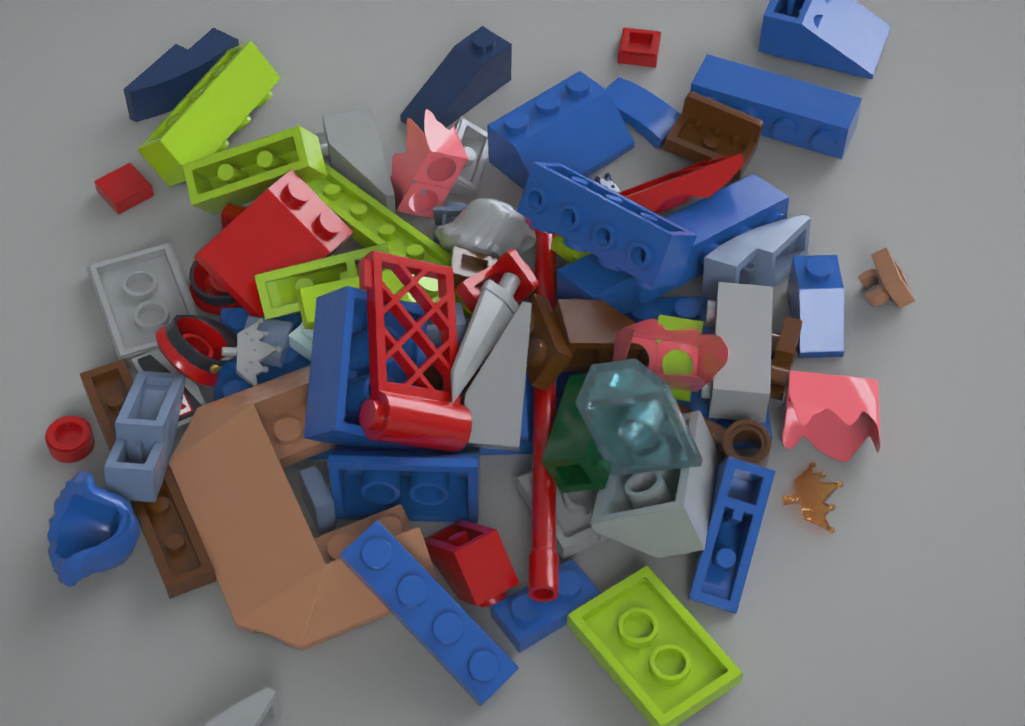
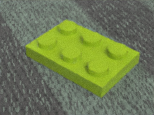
M647 565L567 615V626L651 726H677L741 683L743 672Z

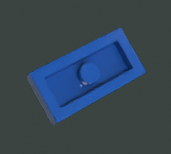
M571 559L559 566V595L555 600L550 602L532 600L528 596L527 585L491 606V618L520 653L567 625V615L600 595L601 592L577 563Z

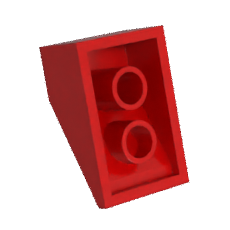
M290 170L262 193L193 258L251 316L263 318L264 312L254 275L330 257L353 231L293 170Z

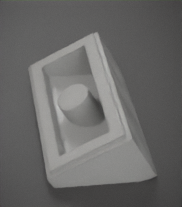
M460 117L454 123V127L469 159L449 193L474 197L477 194L489 157L488 132Z

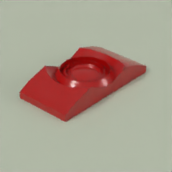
M741 153L702 160L618 192V194L654 213H659L689 201L692 196L709 198L743 166L744 160Z

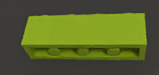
M252 40L227 50L137 150L168 187L186 182L182 165L226 150L230 144L227 140L230 135L243 129L252 119L249 115L252 110L259 108L273 96L270 90L281 77Z

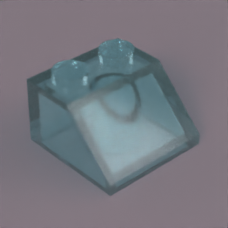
M636 358L591 365L575 404L603 459L611 464L610 473L612 476L701 466L703 458L671 389L664 380Z

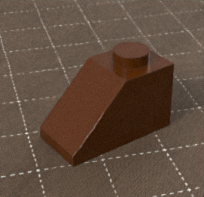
M558 299L553 311L573 357L562 372H601L610 370L613 364L615 333L624 327L636 323L603 300ZM630 343L626 361L631 367L644 372L649 362V356L644 347L637 343Z

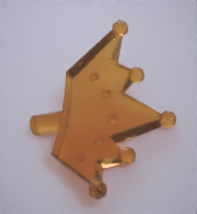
M811 462L809 467L794 480L796 494L782 496L783 504L799 503L804 520L820 526L832 534L835 529L829 525L825 516L830 511L835 510V505H828L825 502L837 488L843 487V483L841 481L837 483L821 482V478H825L826 474L825 472L812 473V470L816 468V464Z

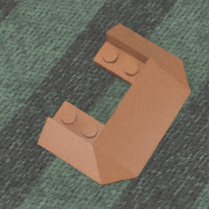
M310 365L198 407L169 460V466L214 568L216 579L236 627L256 634L258 631L283 641L284 645L301 651L392 614L339 558L340 554L375 521L378 520L438 582L420 526L412 527L401 504L317 538L313 537L283 470L286 466L333 449L336 446L304 438Z

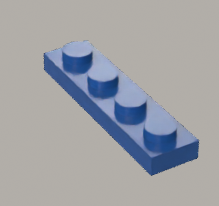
M378 520L340 554L339 558L479 706L489 699L519 669L507 654Z

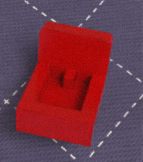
M511 248L495 264L462 281L455 291L473 314L481 294L480 290L486 280H492L499 284L505 273H513L518 276L520 284L513 298L519 306L539 286V281L532 273L529 265L523 261L514 248Z

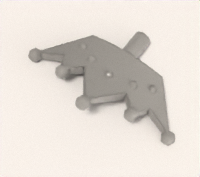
M259 318L256 323L237 333V348L222 347L221 356H237L236 373L252 387L258 385L256 376L269 370L268 367H263L260 362L273 353H279L282 350L280 346L275 347L260 341L263 338L269 337V332L258 330L259 325L264 322L262 318Z

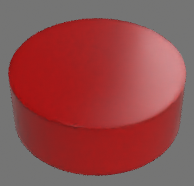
M65 416L57 419L47 428L45 433V442L50 455L55 460L63 463L78 462L86 458L92 452L95 445L91 425L87 420L78 416Z

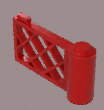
M373 250L359 261V288L367 290L371 396L362 404L360 409V425L366 437L372 441L459 452L469 441L472 431V418L468 408L461 404L460 394L452 403L450 371L458 353L453 267ZM382 268L392 270L404 285L395 294L383 282ZM422 277L438 279L439 298L435 302L432 301L418 283ZM407 292L412 295L424 311L416 321L399 302ZM388 310L406 330L397 340L393 338L384 326V314ZM429 318L441 333V344L437 348L420 328ZM410 337L427 357L418 367L401 347ZM391 356L408 376L401 384L387 382L386 361ZM431 364L434 365L443 377L444 391L435 390L422 374Z

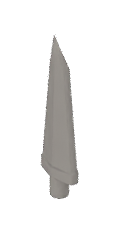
M505 273L499 284L492 280H486L480 290L481 294L450 371L452 403H454L495 346L519 308L513 296L520 284V279L513 273Z

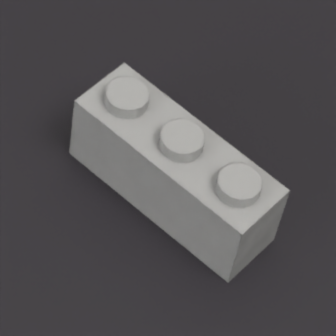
M718 282L716 300L707 299L705 327H713V334L721 336L729 349L726 365L706 386L701 388V398L710 399L709 418L750 419L765 423L771 384L772 286Z

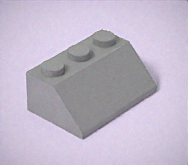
M700 410L622 428L605 489H598L590 523L594 532L656 558L679 554L685 555L705 550L719 451Z

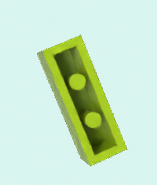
M299 125L182 165L191 205L211 214L222 212L228 203L243 205L255 201L290 170H293L305 183L327 177L318 136Z

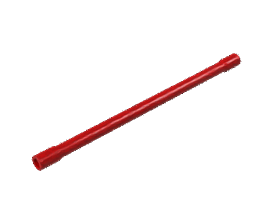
M535 229L534 275L539 281V286L534 290V293L548 298L554 310L556 305V252L551 247L552 238L556 236V233L548 234ZM556 380L547 391L533 386L531 552L528 565V596L537 602H550L559 595V557L556 552V483L541 462L556 418Z

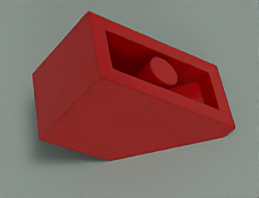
M460 519L424 538L432 563L459 600L482 608L489 607L502 601L507 596L505 591L520 584L497 529Z

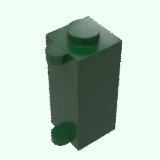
M612 370L573 375L568 378L541 461L561 493L605 489L629 408V398L632 397L634 391V384L626 379L617 380Z

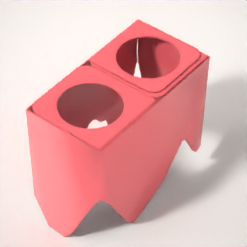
M426 109L424 120L425 134L411 118H407V149L403 153H395L393 155L390 179L395 194L396 211L434 219L433 206H442L469 158L454 125L451 130L446 129L440 122H437L433 113ZM427 190V194L424 195L420 191Z
M653 318L624 327L615 333L612 372L617 380L626 379L637 384L697 392L706 386L726 365L729 349L721 336L714 334L703 335L697 329L666 330L661 324H658V320ZM656 339L663 340L660 341L658 344L655 342ZM630 343L641 345L648 353L649 365L644 373L627 364L626 360ZM672 350L686 352L693 362L692 375H665L662 368L664 356Z
M790 370L783 403L782 443L784 447L788 449L793 448L800 438L805 436L818 451L845 463L852 458L863 442L870 436L876 451L879 453L881 436L878 380Z

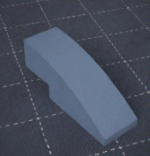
M801 215L769 223L740 234L718 246L704 257L702 296L716 300L718 282L772 286L774 288L790 272L793 256L808 255L811 217Z
M138 371L115 421L116 441L104 465L107 491L119 494L131 501L156 502L176 435L185 387L184 375L179 373Z

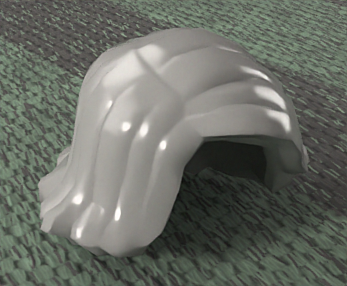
M479 198L470 202L452 222L438 226L435 230L440 245L445 250H451L452 252L455 246L497 258V260L511 248H514L518 254H521L531 248L536 242L535 231L530 229L529 225L525 223V218L516 212L517 210H514L511 205L505 202L488 198Z

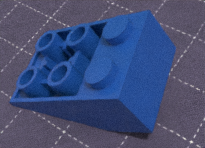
M770 0L763 15L758 52L848 73L853 76L873 79L891 26L855 0Z

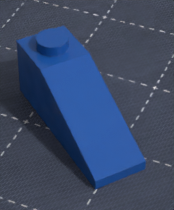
M727 457L718 465L705 550L697 551L688 595L689 600L734 614L737 613L774 479V470L732 457Z

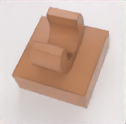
M885 247L871 254L876 269L867 270L858 277L865 289L878 285L874 290L865 294L871 305H882L890 296L899 309L915 302L905 275L889 249Z

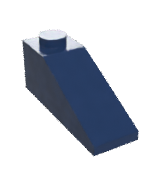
M481 26L452 48L401 113L400 120L407 124V118H411L425 134V111L428 109L433 113L437 122H440L445 128L511 80L512 44L486 27Z

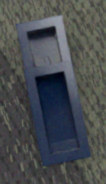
M212 28L189 49L175 44L123 89L129 118L138 122L172 111L227 50L239 46V40L216 28Z

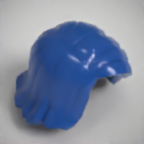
M83 471L78 472L74 478L66 482L65 488L60 491V496L55 500L54 515L49 519L47 538L50 546L47 551L54 572L58 575L59 582L64 583L68 587L75 586L78 581L89 577L93 573L108 571L124 564L133 553L139 538V522L134 516L130 502L119 494L96 486L93 475Z

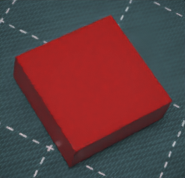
M623 27L618 51V63L656 68L661 32Z
M131 163L94 181L98 194L118 215L154 196L152 185Z

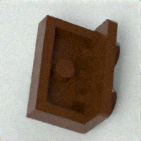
M690 91L685 98L681 115L666 137L663 150L694 163L741 153L744 164L732 177V179L739 181L757 150L764 122Z

